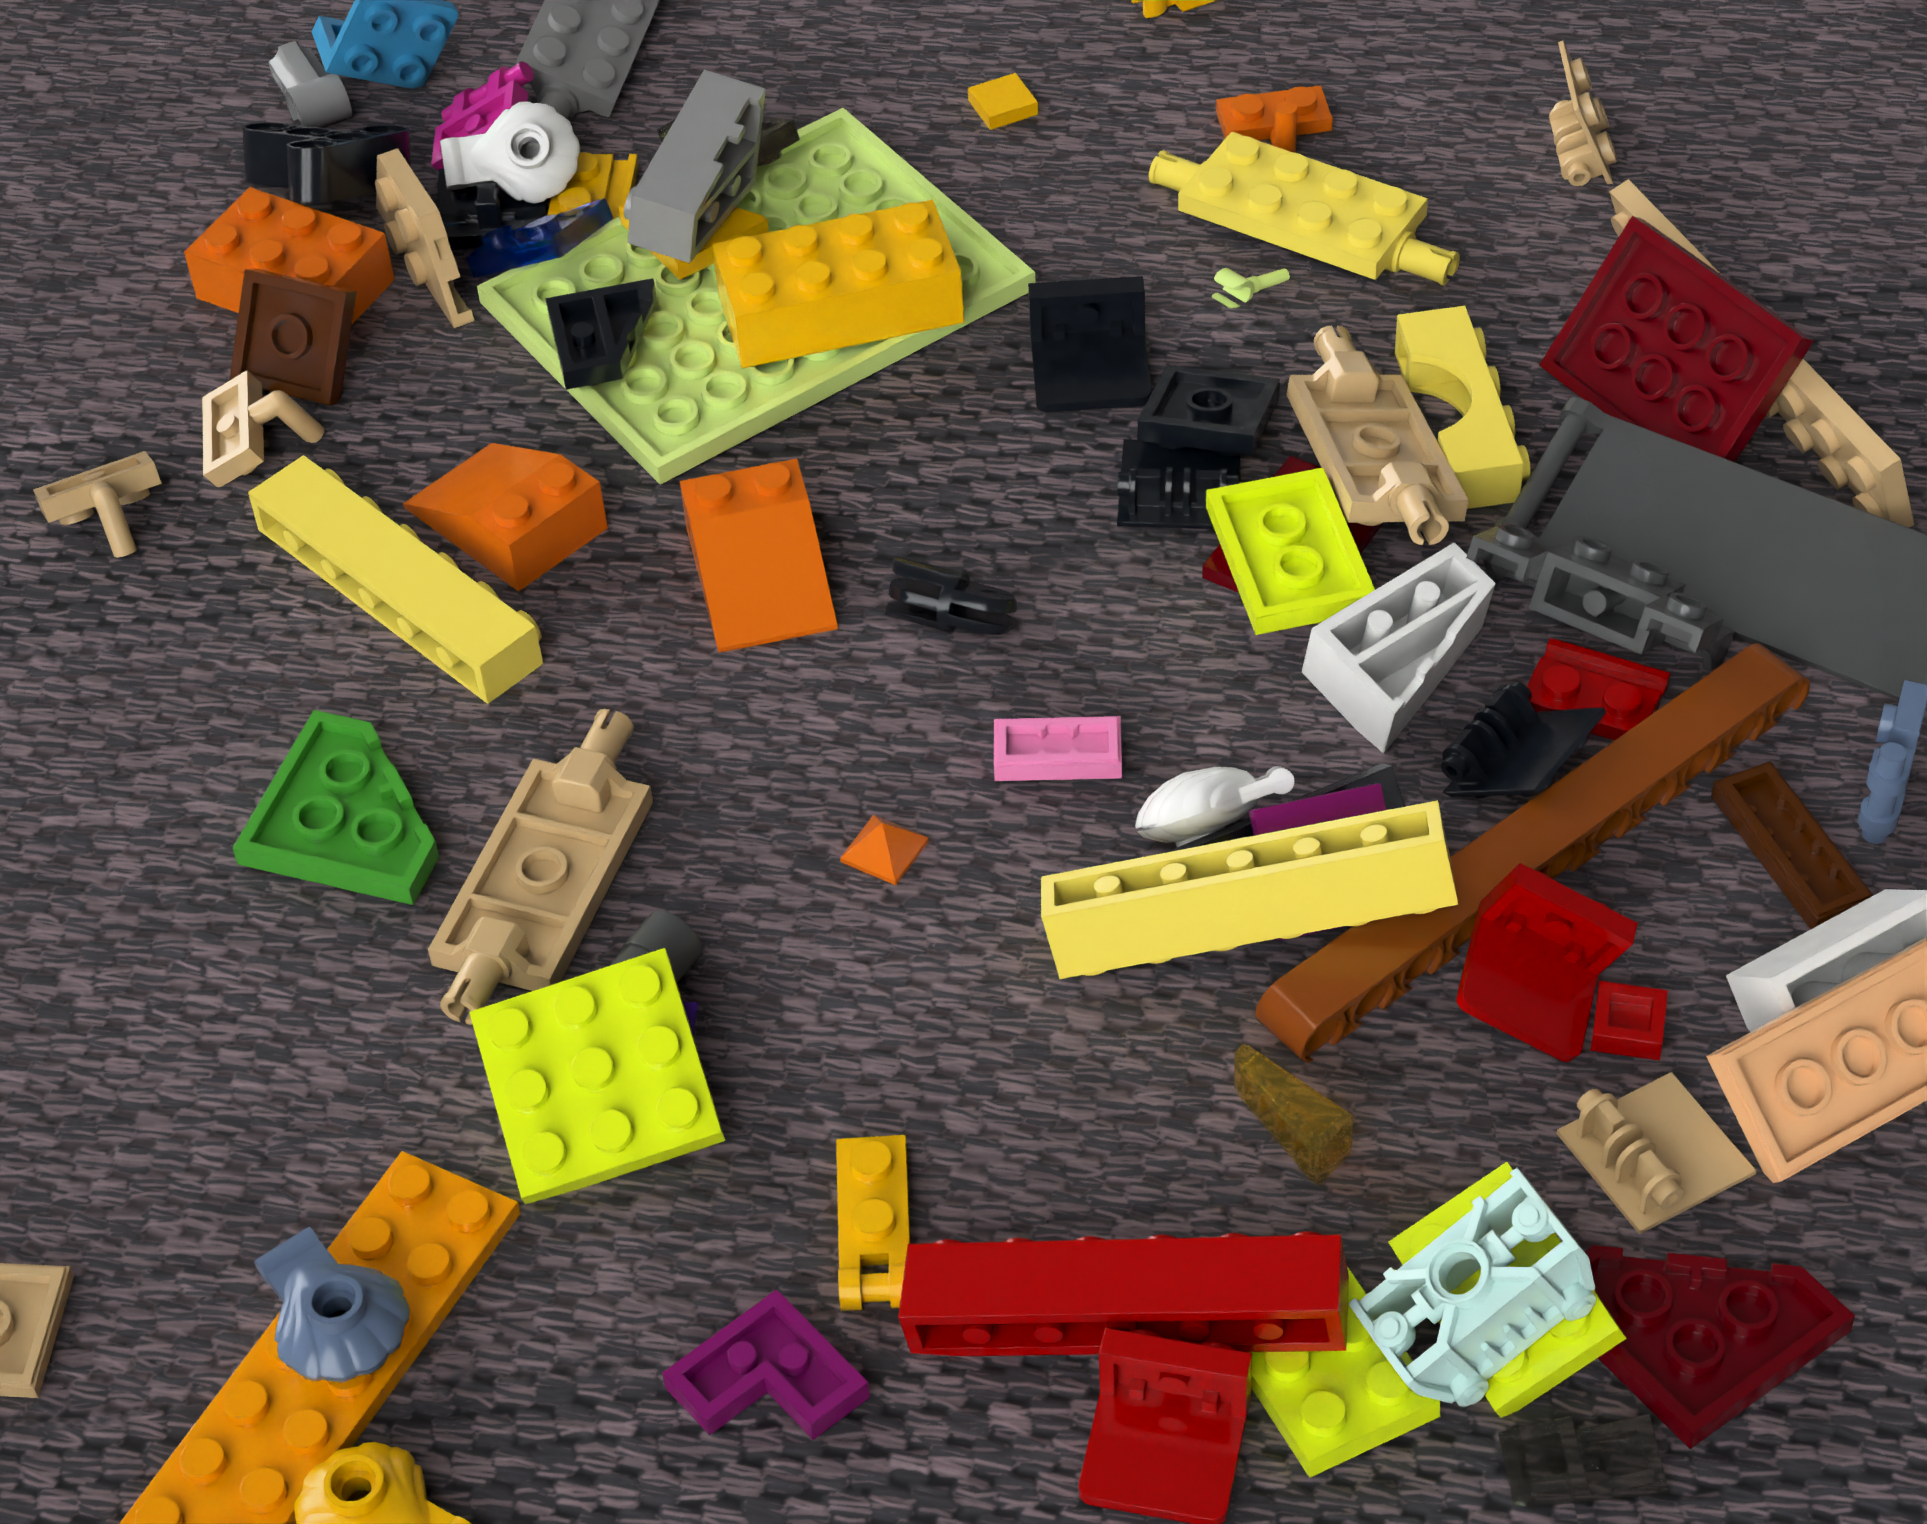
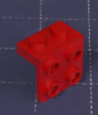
M1519 863L1479 903L1456 997L1457 1004L1463 1012L1562 1062H1570L1582 1052L1598 975L1633 945L1638 923L1615 912L1605 904L1594 901L1551 879L1548 875Z
M1104 1328L1099 1349L1100 1394L1078 1483L1080 1499L1091 1506L1184 1523L1223 1524L1228 1514L1251 1401L1252 1353L1236 1351L1232 1347L1219 1342L1196 1344L1162 1338L1154 1332L1143 1329H1133L1126 1332Z

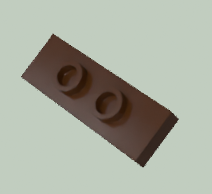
M1771 761L1714 781L1711 797L1810 929L1874 896Z

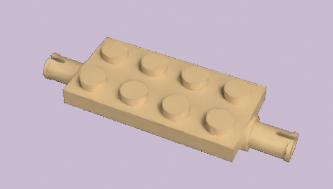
M1332 325L1321 328L1314 338V347L1318 355L1321 356L1324 365L1313 375H1290L1286 395L1321 468H1324L1347 522L1367 526H1376L1383 522H1405L1408 534L1414 543L1423 545L1424 539L1420 531L1423 532L1429 545L1439 543L1449 530L1448 521H1465L1469 500L1403 376L1379 375L1365 353L1356 350L1347 328L1337 325L1336 331L1339 337L1336 335Z
M600 709L596 713L594 722L580 748L574 747L569 755L557 764L534 758L531 761L428 948L432 966L458 972L448 992L440 1001L442 1011L452 1020L460 1022L467 1008L473 1011L485 1007L498 983L534 991L561 982L653 804L651 787L649 785L628 781L616 771L615 762L626 741L634 732V725L627 715L615 711L607 726L605 723L611 714L610 709ZM468 1013L465 1022L466 1024L473 1025L470 1013Z

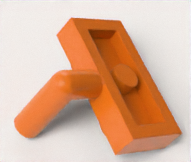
M1321 85L1294 87L1289 90L1260 94H1241L1237 97L1216 99V113L1224 138L1231 132L1252 137L1258 141L1270 139L1273 146L1296 153L1297 135L1332 131L1333 118Z

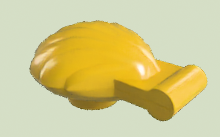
M367 1442L358 1447L337 1450L325 1462L316 1465L304 1479L302 1491L293 1504L296 1524H471L466 1519L454 1516L427 1501L421 1465L415 1464V1460L409 1451L378 1442Z

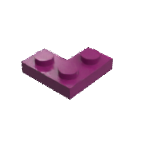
M777 1289L662 1372L666 1390L709 1435L768 1393L805 1433L814 1440L870 1398L868 1381Z

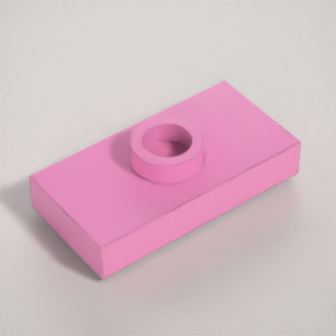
M1121 716L994 719L995 781L1122 778Z

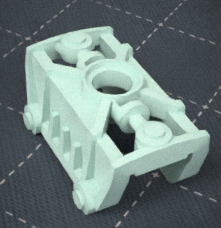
M1518 1168L1510 1172L1513 1176L1485 1200L1481 1196L1473 1200L1472 1204L1474 1206L1469 1213L1398 1270L1390 1267L1384 1272L1383 1275L1386 1279L1361 1300L1358 1301L1354 1298L1348 1303L1396 1372L1417 1395L1451 1404L1456 1401L1462 1407L1479 1402L1489 1388L1487 1380L1564 1318L1569 1321L1581 1319L1590 1313L1596 1303V1297L1592 1293L1595 1289L1588 1255ZM1556 1232L1563 1240L1531 1267H1507L1516 1260L1511 1249L1524 1239L1530 1242H1541ZM1481 1268L1479 1281L1472 1290L1458 1295L1450 1293ZM1425 1318H1428L1433 1324L1441 1320L1437 1342L1407 1366L1402 1360L1401 1355L1414 1343L1416 1338L1414 1327Z

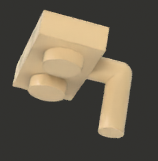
M246 370L202 397L203 476L216 487H222L235 478L252 472L257 465L264 462L263 424L275 417L280 418L304 441L310 443L318 442L322 438L324 427L284 391L275 390L262 398V383Z
M143 451L33 489L40 510L48 523L59 520L61 525L77 523L94 514L93 507H96L113 555L117 558L127 556L137 550L121 505L131 504L146 498L150 494L148 488L162 483L154 461Z

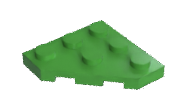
M313 710L232 848L237 865L414 905L439 859L435 839L426 823L423 824L413 805L410 793L394 764H391L371 722Z

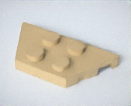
M398 148L377 155V180H375L376 209L385 221V233L393 252L396 255L405 252V264L413 283L416 286L426 284L453 328L475 321L472 310L466 306L454 287L453 280L461 276L448 242L439 209Z

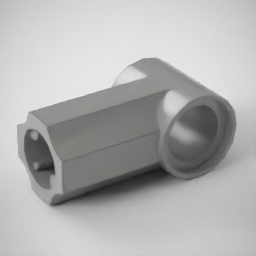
M296 41L278 47L277 54L269 61L272 77L285 95L293 121L299 119L301 125L322 128L352 117L349 97L340 77L336 74H327L311 48L299 46Z

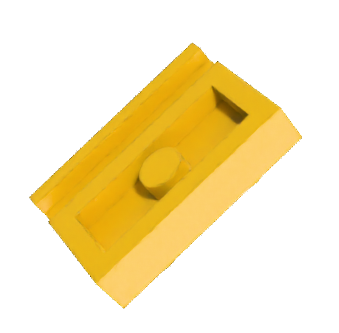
M580 152L577 158L576 173L567 183L566 189L550 200L545 223L547 235L580 236L619 217L618 206L626 202L630 190L636 185L639 169L637 154H629L628 160H614L613 154Z

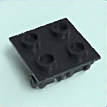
M1124 439L1121 472H1118L1119 502L1117 526L1214 529L1206 509V490L1239 484L1241 455L1227 457L1219 455L1213 450L1191 447L1167 449L1153 442Z
M1512 682L1510 685L1500 686L1485 704V708L1480 709L1476 713L1474 720L1470 721L1457 738L1443 751L1441 769L1452 780L1443 793L1450 797L1475 796L1476 798L1496 795H1521L1529 797L1541 793L1553 783L1555 779L1554 774L1569 756L1586 744L1589 739V733L1607 713L1604 707L1535 711L1530 702L1532 693L1526 685L1520 682Z

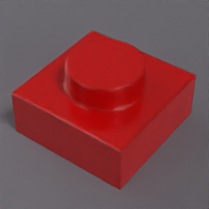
M1599 981L1590 1051L1660 1061L1668 990Z

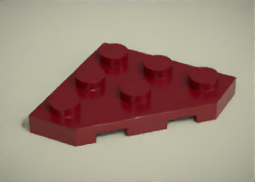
M1593 1245L1584 1251L1590 1260L1595 1284L1594 1290L1627 1338L1598 1357V1359L1689 1449L1699 1444L1851 1332L1855 1315L1802 1266L1772 1263L1770 1271L1727 1267L1726 1258L1667 1253L1665 1261L1623 1256V1248Z

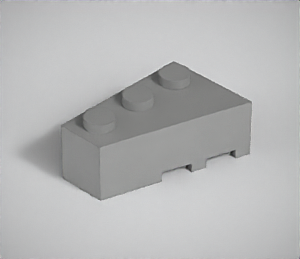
M704 69L638 185L634 186L627 196L624 206V217L629 220V244L688 263L695 258L755 185L765 88Z

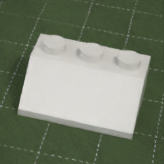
M1885 889L1727 974L1726 978L1747 1029L1752 1032L1926 938L1927 890Z

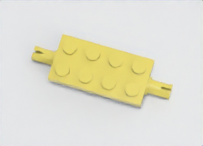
M1231 132L1207 161H1204L1202 164L1183 159L1162 150L1159 152V157L1156 156L1150 166V183L1179 192L1178 211L1374 280L1379 277L1384 269L1395 273L1403 270L1445 286L1450 280L1447 279V275L1453 276L1459 266L1460 254L1458 252L1449 251L1416 239V229L1427 216L1428 198L1305 157L1299 153H1293L1255 140L1249 136Z

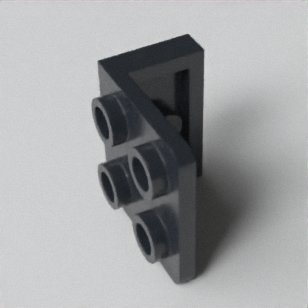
M1143 276L1028 283L1030 338L1037 408L1043 412L1146 405L1152 394L1145 337V289Z

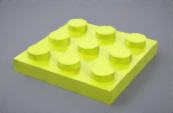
M665 948L469 1012L520 1196L524 1204L588 1187L725 1141L672 965Z

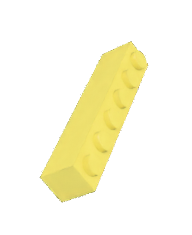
M303 455L248 492L260 532L487 704L543 664L539 644L542 638L541 632L529 614L522 610L516 612L505 604L487 583L483 581L476 582L459 570L457 564L446 553L440 552L437 554L421 542L417 534L408 525L401 524L399 526L384 515L371 498L367 496L361 498L346 487L333 470H323Z
M1438 800L1041 877V918L1060 979L1081 975L1094 976L1102 974L1107 970L1145 963L1158 964L1169 961L1172 958L1209 951H1228L1241 945L1278 938L1292 939L1305 933L1342 926H1361L1374 920L1411 913L1425 914L1438 908L1458 905L1452 864Z

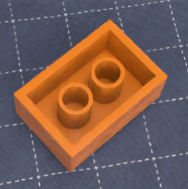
M249 187L184 251L196 298L239 313L245 269H260L356 291L352 324L395 280L385 233Z

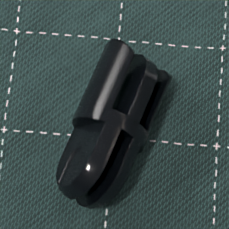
M896 556L892 571L896 575L906 578H898L890 582L889 595L899 602L887 604L886 616L948 632H954L955 628L958 627L982 634L1001 635L1008 633L1012 629L1015 619L1004 614L1017 611V600L1011 593L999 588L971 582L969 575L966 573Z

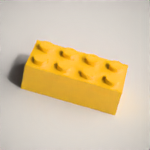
M933 199L917 203H906L901 206L862 214H851L846 217L808 225H796L788 229L753 236H741L733 240L712 244L718 296L741 368L964 323L961 269Z

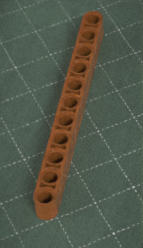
M1754 643L1746 647L1451 856L1458 905L1438 908L1425 914L1411 913L1370 921L1361 926H1352L1275 981L1262 995L1257 1004L1256 1020L1302 1061L1306 1063L1312 1062L1314 1059L1309 1055L1327 1042L1334 1046L1363 1025L1359 1019L1378 1006L1383 1010L1410 991L1412 987L1408 984L1426 971L1432 975L1461 954L1456 949L1471 939L1480 901L1519 863L1535 871L1542 872L1551 879H1554L1568 868L1574 872L1599 854L1601 851L1597 847L1613 835L1621 838L1647 819L1643 814L1659 802L1664 806L1691 787L1687 782L1703 770L1710 773L1734 756L1736 753L1732 749L1746 739H1750L1753 742L1777 725L1779 721L1775 718L1790 707L1795 710L1799 709L1810 690V680L1760 643Z

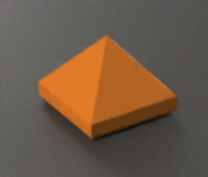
M873 815L841 856L840 862L897 885L927 845L929 837Z

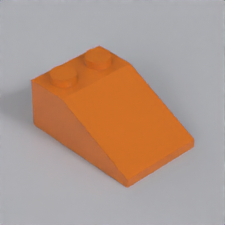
M496 443L489 444L403 503V507L518 592L608 529L600 481L561 454Z
M797 458L679 481L686 529L718 653L838 629L811 506Z

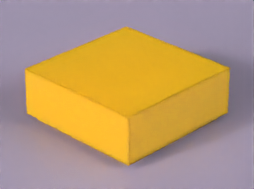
M1016 73L968 88V101L990 130L1038 115L1037 100Z

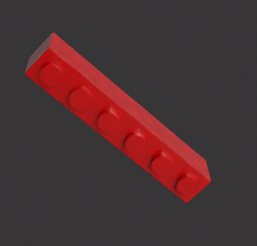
M1311 1231L1298 1232L1291 1236H1248L1241 1233H1227L1219 1237L1177 1238L1171 1235L1160 1234L1146 1239L1106 1240L1096 1236H1084L1076 1240L1033 1241L1027 1238H1011L1004 1242L968 1243L953 1239H943L934 1243L907 1245L898 1319L909 1350L915 1354L947 1356L1099 1354L1104 1328L1126 1332L1133 1329H1143L1154 1332L1162 1338L1196 1344L1219 1342L1242 1352L1346 1351L1349 1274L1341 1234L1322 1235Z

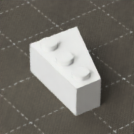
M1455 542L1319 623L1311 630L1302 673L1346 720L1383 754L1483 627L1496 583L1474 561L1467 559V554Z

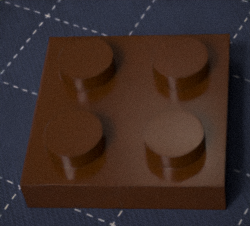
M245 269L229 381L248 370L262 383V389L272 392L281 390L289 396L327 405H335L342 395L357 292L260 269Z

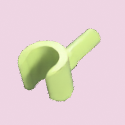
M1223 268L1214 277L1217 283L1224 286L1223 290L1245 303L1252 298L1254 293L1290 279L1289 272L1285 268L1248 278L1229 268ZM1220 293L1212 295L1213 299L1228 308L1240 307V305Z

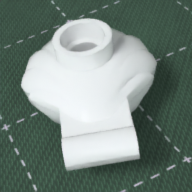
M518 102L510 109H505L485 134L452 137L440 141L447 189L458 190L476 186V184L496 182L503 191L518 201L523 199L532 204L544 202L548 198L559 195L566 189L567 183L577 171V158L580 153L579 140L573 133L570 121L557 113L555 108L548 104Z
M1280 766L1270 768L1266 775L1256 779L1247 771L1233 767H1211L1184 772L1163 783L1147 798L1138 813L1135 827L1136 829L1142 827L1137 832L1143 838L1163 843L1175 842L1176 846L1179 847L1221 830L1231 823H1235L1246 815L1263 796L1274 792L1276 794L1290 792L1294 786V776L1289 770Z

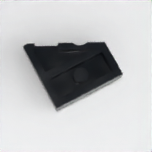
M653 278L545 298L566 390L594 386L624 378L657 302Z

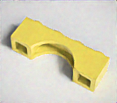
M1465 306L1397 315L1395 355L1408 388L1411 392L1431 395L1448 402L1463 416L1454 425L1438 432V444L1469 500L1467 509L1514 503L1521 492L1522 481H1527L1530 477L1529 455L1524 445L1517 446L1514 439V415L1510 405L1502 406L1498 371L1495 366H1487L1485 360L1486 344L1482 329L1480 327L1473 328Z

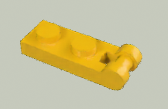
M891 1135L836 1139L840 1310H863L862 1303L890 1301L891 1308H899L907 1245L910 1244L906 1136ZM889 1264V1273L862 1274L861 1266Z

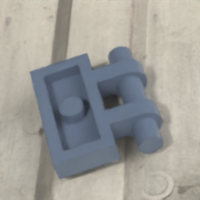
M1904 680L1898 706L1884 704L1876 742L1884 744L1881 748L1875 747L1866 777V785L1870 790V795L1863 799L1858 813V824L1862 829V837L1869 843H1883L1888 835L1895 831L1898 825L1927 704V685Z

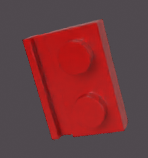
M1550 638L1547 643L1546 652L1543 657H1540L1527 687L1532 693L1530 702L1535 711L1604 707L1607 713L1590 733L1616 740L1658 710L1660 702L1669 686L1671 673Z

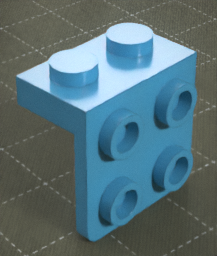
M355 0L345 21L318 16L311 32L326 73L413 89L425 85L458 19V12L452 2L444 0Z

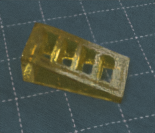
M1242 1044L1234 1052V1089L1237 1091V1095L1308 1179L1319 1186L1351 1154L1352 1115L1249 1045Z

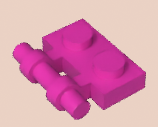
M521 61L512 68L503 66L491 73L488 77V82L476 90L467 88L454 96L453 104L441 112L444 123L435 128L432 167L437 171L444 168L441 140L485 134L505 109H510L518 102H528V92L522 86L532 81L534 74L526 62Z

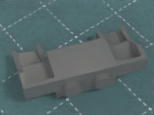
M1499 524L1498 527L1481 532L1472 538L1466 558L1472 561L1482 559L1486 568V574L1494 582L1500 581L1506 576L1535 588L1529 609L1641 655L1665 641L1703 657L1702 668L1708 671L1718 668L1726 658L1735 630L1723 626L1724 618L1706 610L1707 604L1693 596L1683 594L1686 584L1668 578L1669 570L1657 563L1641 559L1633 560V563L1611 555L1613 549L1608 544L1589 537H1577L1576 540L1573 539L1551 549L1535 541V535L1532 532L1512 524Z

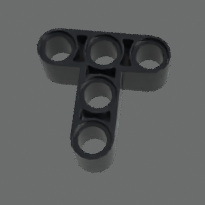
M262 122L247 124L242 127L245 180L254 184L289 188V200L296 203H329L376 192L377 155L397 148L411 167L409 128L404 126L378 125L344 131L288 123Z

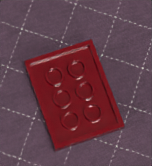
M1632 216L1539 366L1582 399L1590 401L1598 409L1610 416L1736 462L1814 340L1644 219Z

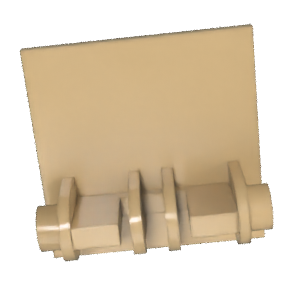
M1560 41L1558 45L1571 100H1562L1556 103L1549 114V121L1554 135L1562 177L1564 180L1568 179L1569 183L1573 186H1583L1589 182L1590 178L1603 175L1607 184H1613L1609 165L1618 162L1608 132H1600L1609 127L1604 107L1599 97L1592 98L1591 93L1586 92L1592 89V84L1582 58L1580 57L1572 61L1564 41Z
M1672 1072L1619 1099H1616L1610 1093L1602 1094L1599 1089L1589 1090L1577 1102V1108L1581 1111L1579 1119L1557 1129L1556 1133L1639 1235L1756 1175V1169Z

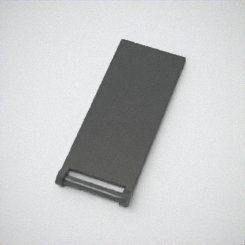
M1571 397L1568 399L1559 415L1562 423L1505 519L1497 520L1493 526L1494 528L1498 527L1499 524H1512L1527 529L1582 434H1598V439L1540 538L1534 537L1535 541L1553 549L1573 539L1576 540L1577 537H1589L1608 544L1613 549L1611 555L1633 563V560L1641 559L1657 563L1669 570L1668 578L1686 584L1683 594L1702 600L1707 604L1706 610L1724 618L1722 625L1735 630L1734 638L1750 644L1760 643L1773 653L1891 698L1900 699L1904 680L1927 685L1926 534L1602 412L1590 401L1582 398Z

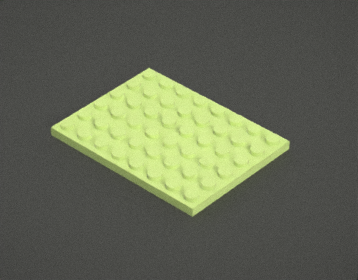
M841 108L759 148L755 185L737 207L763 215L768 220L769 232L796 225H808L846 217L851 214H862L897 207L906 203H917L933 199L961 269L964 323L741 368L718 296L714 263L679 280L649 250L628 243L629 231L621 224L620 216L477 285L480 303L565 388L545 298L653 278L657 302L624 378L594 386L568 389L567 391L661 485L1029 293L1028 283H1036L1034 270L844 108Z

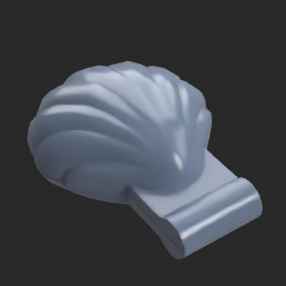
M307 1227L254 1260L262 1278L271 1286L283 1302L274 1339L278 1343V1357L288 1368L294 1369L296 1373L306 1380H326L344 1383L358 1375L371 1374L382 1367L388 1356L401 1346L404 1327L409 1321L410 1309L406 1298L403 1296L404 1291L400 1283L376 1269L338 1264L310 1227Z

